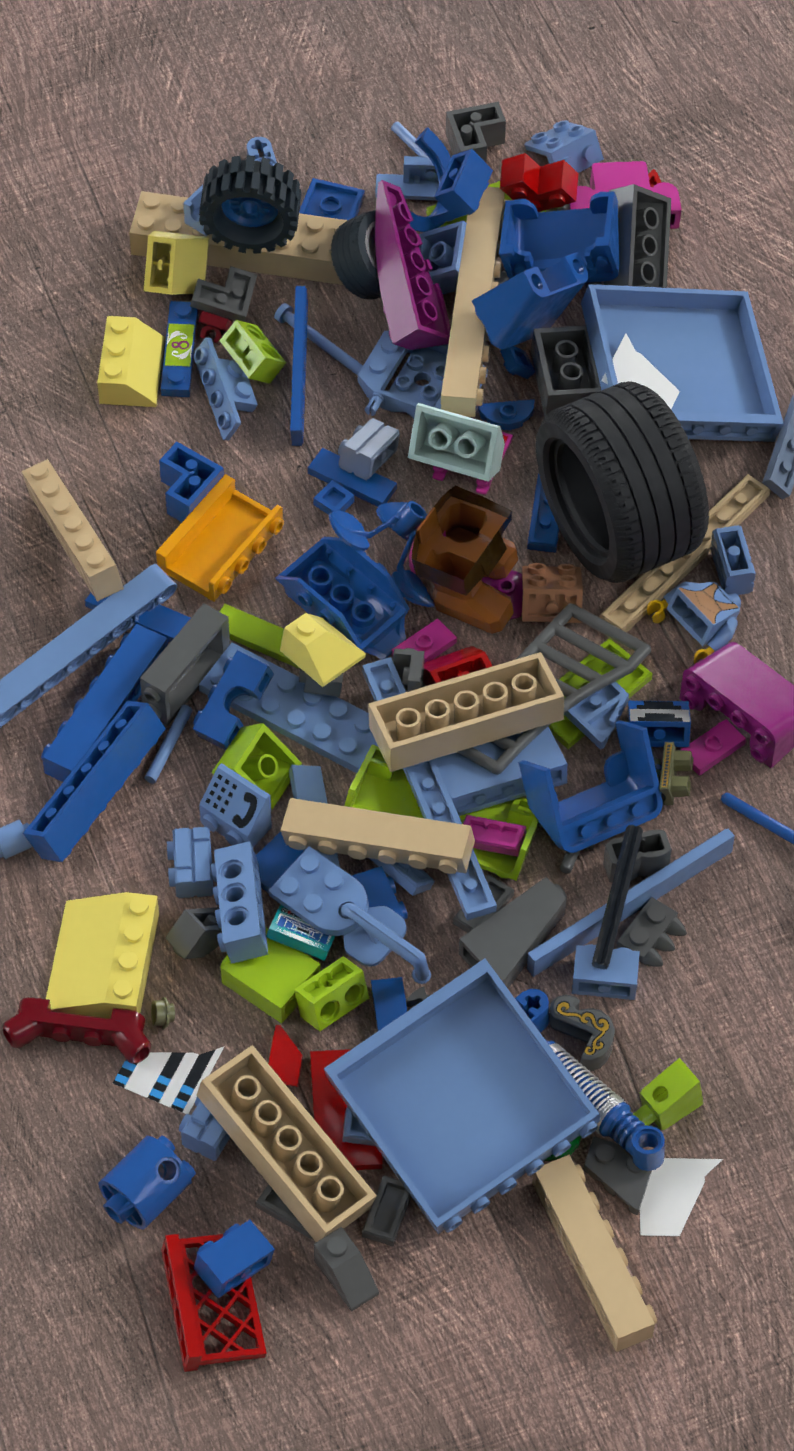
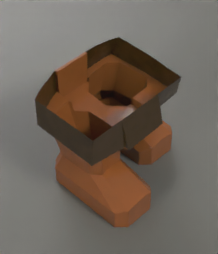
M456 485L437 501L416 530L411 559L416 575L431 581L435 586L432 597L437 611L493 634L503 630L514 614L510 596L484 583L482 578L489 577L495 580L506 578L518 561L514 542L501 537L512 520V511Z

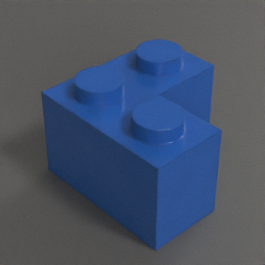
M177 441L159 460L161 482L170 486L165 493L167 514L183 522L224 476L223 467Z

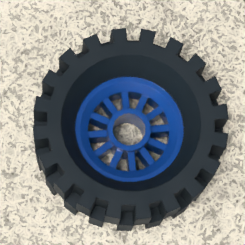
M247 155L246 160H241L240 156H234L231 163L226 159L219 161V166L213 165L209 169V174L206 173L204 177L199 210V222L201 226L204 225L203 231L206 235L213 234L212 240L217 244L223 241L225 242V248L231 250L233 246L239 247L238 252L246 253V249H253V254H259L262 248H266L268 252L275 251L276 244L282 248L287 245V239L291 241L295 231L297 232L301 203V189H299L300 183L298 179L293 180L294 174L290 170L283 172L284 165L278 162L274 166L270 165V159L262 157L261 162L255 161V156Z

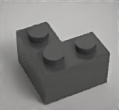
M499 101L446 112L445 134L453 155L473 149L487 163V147L505 144L506 120Z

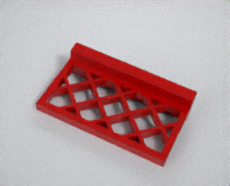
M179 1234L165 1235L161 1251L184 1372L197 1371L199 1365L265 1358L267 1354L251 1277L243 1282L238 1291L232 1289L227 1292L233 1298L225 1308L209 1299L213 1294L210 1289L204 1295L193 1288L192 1281L198 1274L193 1269L195 1262L187 1257L186 1248H200L208 1241L215 1243L223 1237V1234L179 1239ZM236 1301L249 1308L250 1314L244 1322L228 1312ZM204 1304L219 1314L211 1326L198 1316V1312ZM223 1318L238 1327V1330L231 1339L215 1329ZM244 1331L255 1339L256 1348L243 1349L235 1341ZM210 1335L225 1345L220 1353L206 1354L204 1342Z

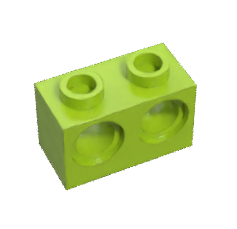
M235 320L219 340L249 379L270 384L286 364V361L257 325Z
M344 956L294 989L300 1017L318 1031H322L369 999L363 970Z

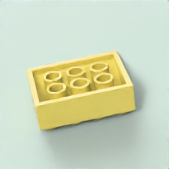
M124 892L66 901L46 999L50 1000L52 1012L111 1019L113 1008L141 1013L159 919L157 896Z

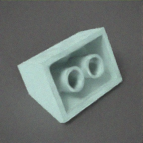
M418 403L415 410L408 458L489 482L500 471L505 443L500 426Z

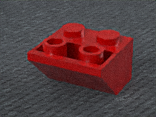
M470 646L424 662V683L426 686L492 667V664L485 651Z

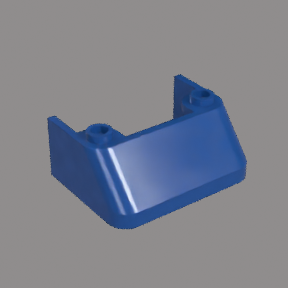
M621 720L615 722L621 751L612 754L605 762L604 775L606 782L559 802L554 789L550 768L525 760L518 762L529 809L558 848L570 853L578 852L626 831L628 825L638 826L656 818L660 814L663 800L647 728Z

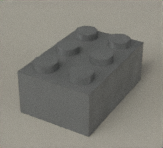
M586 325L537 328L533 330L530 353L544 417L552 410L601 391Z

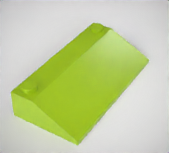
M372 744L349 788L344 806L423 818L404 770L400 769L390 772L379 747ZM520 797L459 816L462 824L466 815L526 826V836L518 857L473 848L481 869L495 873L501 878L517 881L539 821L529 809L527 798Z

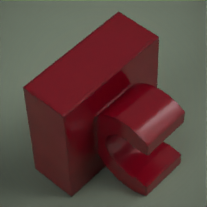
M202 311L199 322L205 327L200 332V338L204 340L205 337L208 338L210 332L214 331L216 333L214 343L220 345L221 342L219 340L223 337V332L226 333L233 323L226 318Z

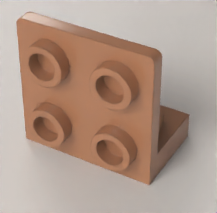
M542 563L522 566V622H551L570 603L582 608L583 585L580 567L572 564H560L558 567H552ZM572 617L567 623H581V621Z

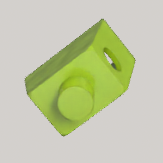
M680 1058L677 1059L640 1091L642 1107L636 1110L633 1115L646 1126L654 1122L660 1130H666L703 1105L700 1081Z

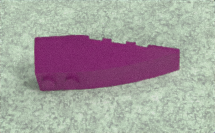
M381 180L378 182L375 247L380 293L383 302V312L386 315L389 327V337L392 340V344L409 350L449 344L451 327L439 283L433 284L429 271L433 270L429 259H423L419 246L423 244L421 238L409 224L413 221L402 190L396 185Z

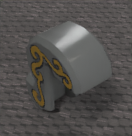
M571 995L558 996L550 1005L549 1022L551 1028L587 1042L588 1044L581 1057L582 1065L587 1070H590V1072L601 1068L607 1062L612 1052L615 1035L612 1019L603 1011L594 1008L579 1010L580 1000L577 997Z

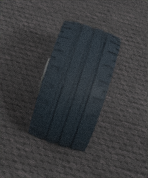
M376 210L360 214L340 225L336 229L337 231H335L331 243V256L337 276L348 291L365 300L382 298L376 263Z

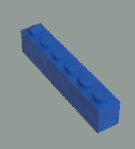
M138 624L134 626L130 633L127 632L123 636L120 648L115 655L111 654L108 657L103 672L99 677H94L84 699L80 698L75 704L72 716L68 721H64L60 725L55 740L52 744L48 743L45 746L41 755L45 774L64 782L125 703L138 700L141 696L140 678L168 646L167 637Z
M127 701L23 832L41 859L63 862L71 854L72 849L81 837L88 832L89 827L98 815L106 809L112 797L123 787L124 782L133 770L140 765L141 760L151 747L157 743L158 738L166 728L149 703Z

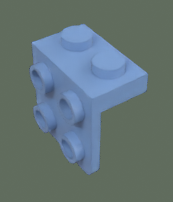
M567 120L555 123L553 128L546 132L534 134L531 140L525 143L526 150L547 156L549 164L565 160L578 173L589 168L592 164L604 160L596 131Z

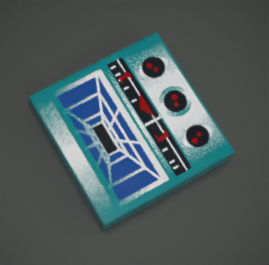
M281 904L266 935L271 940L321 960L326 959L336 937L317 931Z

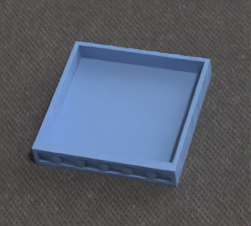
M601 284L588 285L581 301V306L601 390L618 384L612 359L624 335L627 334L635 351L641 353L680 391L671 410L683 427L688 439L775 442L784 423L748 292ZM605 373L608 384L601 381Z
M486 958L324 1068L330 1083L437 1234L444 1230L449 1233L462 1224V1217L471 1211L476 1214L490 1204L489 1198L498 1192L501 1195L509 1192L517 1185L515 1180L525 1173L531 1176L544 1166L543 1161L551 1155L558 1157L565 1153L571 1147V1141L578 1136L582 1138L589 1136L598 1128L597 1123L600 1122V1113Z

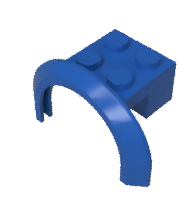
M427 127L416 138L415 143L427 154L437 172L439 187L434 198L438 203L434 211L427 217L416 215L410 211L413 221L409 224L417 232L437 229L446 221H452L455 218L473 214L479 208L480 199L489 185L488 181L493 172L489 165L473 149L463 151L451 157L442 141Z

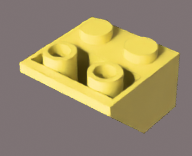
M153 231L148 235L144 291L170 295L193 294L197 280L206 281L209 237Z

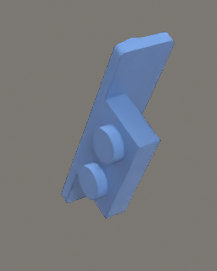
M404 156L403 175H376V198L378 182L383 180L400 187L405 199L437 201L434 196L439 187V180L435 167L429 157Z
M205 337L200 346L195 350L194 361L200 373L222 439L230 440L241 425L237 410L253 412L258 404L250 381L242 369L233 360L218 358L212 339Z

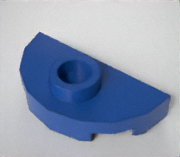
M535 399L483 403L482 406H478V412L483 421L486 420L488 423L500 426L501 430H512L522 427L523 423L533 416Z

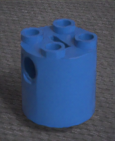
M161 1135L158 1139L152 1136L144 1137L98 1182L99 1189L107 1201L103 1207L107 1214L117 1223L122 1224L126 1220L134 1227L144 1230L192 1183L191 1179L196 1175L194 1168L185 1160H180L173 1152L175 1146L165 1136Z

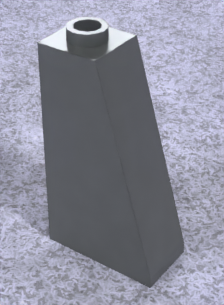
M545 877L459 939V955L470 967L486 958L505 986L509 988L527 965L528 952L543 944L565 915L567 896L564 890L558 884H553Z

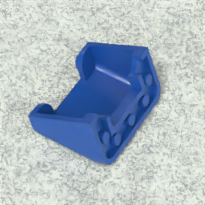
M603 191L594 194L590 198V208L538 212L536 206L527 199L505 201L499 256L509 279L536 266L542 272L560 262L561 258L579 252L588 271L589 277L586 283L610 281L617 278L619 274L618 200L615 191Z

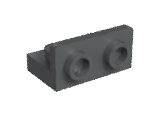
M411 648L394 649L393 663L405 691L409 692L424 687V651H416Z

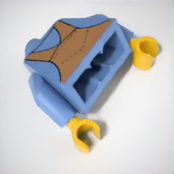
M685 581L664 595V600H652L647 605L648 615L655 612L652 616L654 623H660L665 619V609L667 608L702 647L708 646L707 649L696 651L694 655V664H696L699 659H704L728 644L733 638L738 625L736 618L740 612L741 600L736 593L727 594L715 582L699 584Z

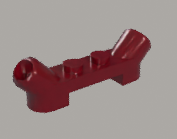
M28 997L20 1000L18 1014L5 1021L2 1029L6 1040L14 1048L20 1049L39 1036L52 1038L59 1042L79 1041L90 1046H100L101 1044L116 1046L129 1063H139L146 1059L152 1045L143 1034L145 1018L138 1012L113 1008L111 1019L52 1012L50 1000Z

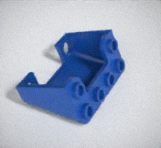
M579 252L561 258L560 262L540 272L538 266L525 270L472 300L476 315L482 321L488 333L490 343L503 350L532 339L534 329L551 328L587 282L589 277L588 271Z

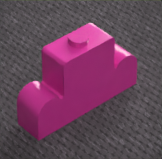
M644 161L592 164L590 187L577 186L576 202L568 204L567 210L590 208V198L594 194L603 191L609 192L612 189L635 184L671 198L670 229L679 228L682 211L679 192L674 185L662 182L654 185V187H650L647 164Z

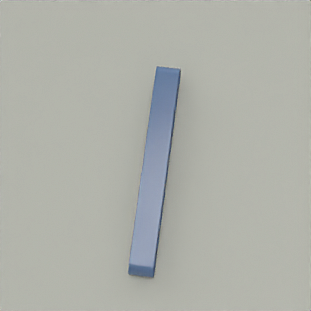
M157 564L149 566L125 584L123 590L112 594L0 680V728L134 626V621H138V617L147 610L151 611L159 604L161 605L168 600L176 591L177 584Z

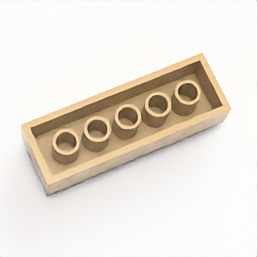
M539 652L369 703V728L390 772L564 720V695L544 656Z
M253 1045L201 1081L196 1096L315 1242H318L340 1227L344 1229L371 1208L377 1195Z

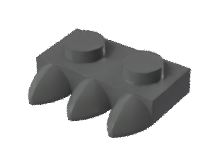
M651 897L619 938L616 948L624 947L632 951H640L639 962L653 967L663 966V960L655 949L674 951V943L666 933L674 936H685L687 934L686 928L677 918L678 912Z

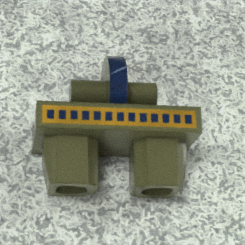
M665 742L662 765L661 760L657 758L654 759L660 783V792L664 794V805H673L674 797L690 796L691 782L689 776H677V771H692L693 756L691 751L676 750L674 742Z

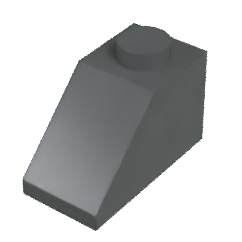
M219 907L184 910L165 937L173 946V950L178 956L184 959L203 958L219 947L217 934L222 933V928L219 929L215 916V910L220 909Z
M342 1227L314 1243L315 1263L351 1312L379 1295V1290L361 1252Z

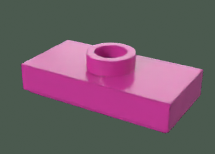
M437 618L393 648L392 656L394 649L411 648L416 651H424V662H427L455 645L457 637Z
M725 719L691 742L689 747H684L681 750L692 752L693 770L700 776L744 746L746 738Z
M466 815L463 824L472 827L475 838L473 848L518 857L526 836V826Z

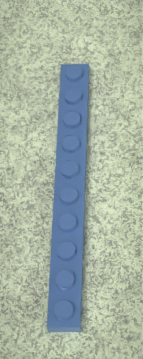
M391 657L362 665V672L374 701L406 692ZM435 759L403 768L423 818L462 824ZM472 850L467 873H447L466 920L490 914L497 910V904L474 850Z

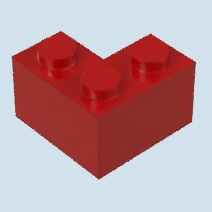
M526 153L502 160L500 189L512 200L527 199L536 206L538 212L563 207L566 204L576 202L578 172L565 160L539 166Z

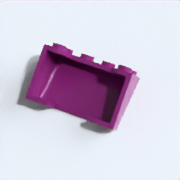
M729 642L684 670L679 699L689 701V708L698 711L703 710L708 702L714 710L721 711L730 718L736 727L743 728L751 734L750 753L756 761L764 763L772 769L794 748V685L736 642Z

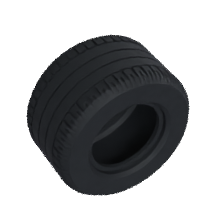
M621 382L552 410L544 417L536 436V459L543 490L564 539L577 559L591 574L611 583L625 582L689 555L701 545L709 524V504L703 475L683 427L670 407L656 392L636 382Z

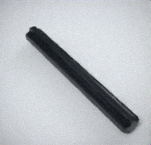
M628 825L626 827L593 956L592 965L595 968L605 970L610 964L642 838L643 829L639 826Z

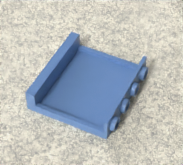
M549 727L542 731L498 775L457 752L435 759L459 816L526 796L518 763L522 760L550 768L554 787L567 783V762ZM523 732L508 736L507 738L515 741ZM491 742L473 747L494 760H497L505 751Z

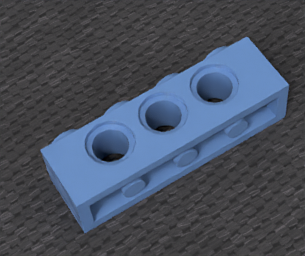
M248 841L214 850L215 863L211 864V872L214 881L217 882V886L213 887L215 902L220 908L215 910V916L219 929L222 928V933L217 934L221 952H227L231 964L268 955L259 863L251 842Z

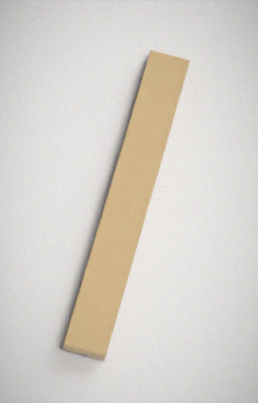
M747 474L709 511L707 532L701 545L694 552L643 573L599 615V618L628 632L647 614V605L650 601H660L664 598V595L670 592L711 552L710 545L713 530L741 524L770 496L771 490Z

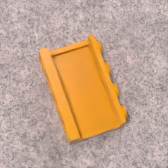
M225 474L156 551L157 565L170 577L215 602L221 594L228 592L238 574H243L247 570L252 558L256 554L259 555L263 552L267 541L273 534L277 535L284 525L283 507L277 504L270 510L235 490V479Z

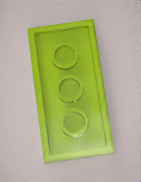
M610 638L600 645L625 660L631 657L629 653ZM591 654L579 662L601 675L615 669V667ZM640 664L632 673L616 682L629 694L630 698L652 680L653 673ZM571 671L559 679L577 690L590 683ZM565 715L564 720L554 722L548 726L554 738L567 749L571 748L585 736Z

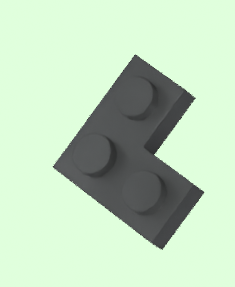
M230 266L224 287L198 279L190 307L234 321L244 322L257 274Z

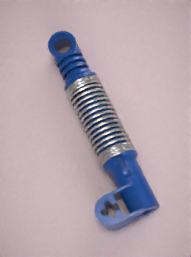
M528 989L515 999L527 1016L529 1014L530 1020L541 1033L549 1025V1000L547 995L541 990ZM547 1041L600 1113V1122L597 1123L598 1128L595 1131L603 1137L614 1139L616 1143L632 1156L633 1163L641 1170L652 1171L659 1168L665 1158V1139L663 1133L656 1127L646 1126L630 1112L629 1104L624 1099L615 1094L606 1084H603L598 1077H595L590 1070H587L582 1063L574 1059L555 1041ZM644 1147H653L654 1149H652V1150H644L643 1148H644Z

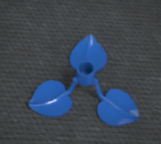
M409 501L381 504L376 509V512L383 524L370 532L364 531L362 524L347 512L336 510L328 514L331 526L337 536L345 544L357 550H367L370 546L367 539L372 538L387 527L392 528L401 538L408 540L398 562L397 571H394L391 577L402 596L408 601L425 607L435 606L426 587L418 576L410 570H404V562L414 541L416 530L427 516L426 511L418 503Z

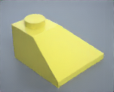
M305 613L284 627L280 652L322 687L365 658L366 653L322 617Z

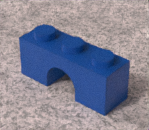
M238 650L233 657L226 661L222 678L219 683H215L212 686L205 708L197 712L193 721V730L200 738L224 750L228 748L240 728L244 726L238 717L230 714L231 703L242 695H249L260 700L274 676V673L267 664Z

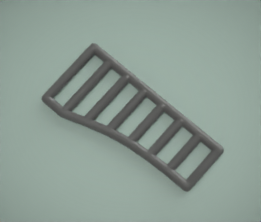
M570 603L516 659L541 652L545 658L590 682L577 690L555 678L564 697H566L564 698L565 713L597 691L632 673L650 654L651 647L640 639ZM574 617L633 649L635 652L628 660H625L566 628L564 625ZM556 635L615 667V669L601 675L548 646L547 643ZM550 724L524 731L515 741L507 737L492 741L491 743L505 750L497 760L492 759L473 747L457 753L498 775Z

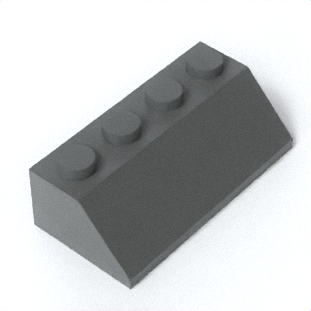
M635 184L609 190V192L615 191L618 200L619 274L613 280L604 281V285L667 288L671 198Z

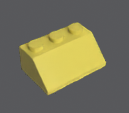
M107 316L97 382L99 404L157 406L165 337L136 317Z

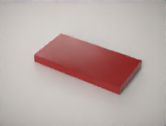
M351 1049L310 1051L314 1120L355 1170L382 1169V1155L376 1146L342 1142L347 1105L326 1077L324 1068Z

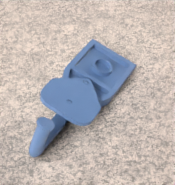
M310 846L268 890L271 898L317 931L330 936L344 935L346 953L360 964L368 967L376 966L391 951H394L413 965L412 977L415 982L424 984L430 980L431 972L428 968L425 954L403 939L407 931L406 922L403 917L387 906L369 907L368 897L363 885Z

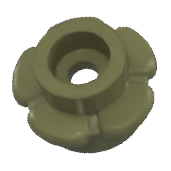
M162 997L161 1000H153L151 1020L153 1026H162L165 1029L168 1027L169 1022H174L175 1007L173 1003L167 1001L166 997Z

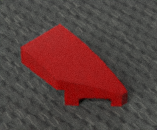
M276 1025L268 1064L286 1086L298 1088L303 1055L281 1025Z

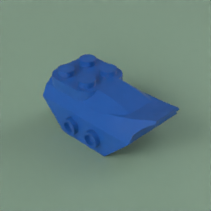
M323 537L274 578L284 586L288 597L308 614L324 618L363 652L376 656L381 660L386 659L392 654L393 648L407 640L404 624L405 616L410 608L391 575L381 563H376L367 556L365 550L354 549L345 544L340 538Z

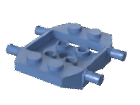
M384 331L358 373V383L369 399V403L364 409L368 415L371 412V416H374L380 407L391 412H406L414 419L418 403L441 409V392L448 344L409 350L392 344L389 331ZM406 353H410L389 391L385 390ZM418 380H427L429 384L421 386L416 384L415 382Z

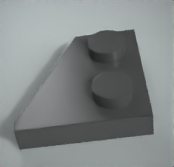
M593 1137L584 1164V1171L594 1180L600 1181L604 1189L613 1197L617 1195L629 1206L631 1213L638 1215L652 1171H645L636 1167L632 1156L619 1144Z

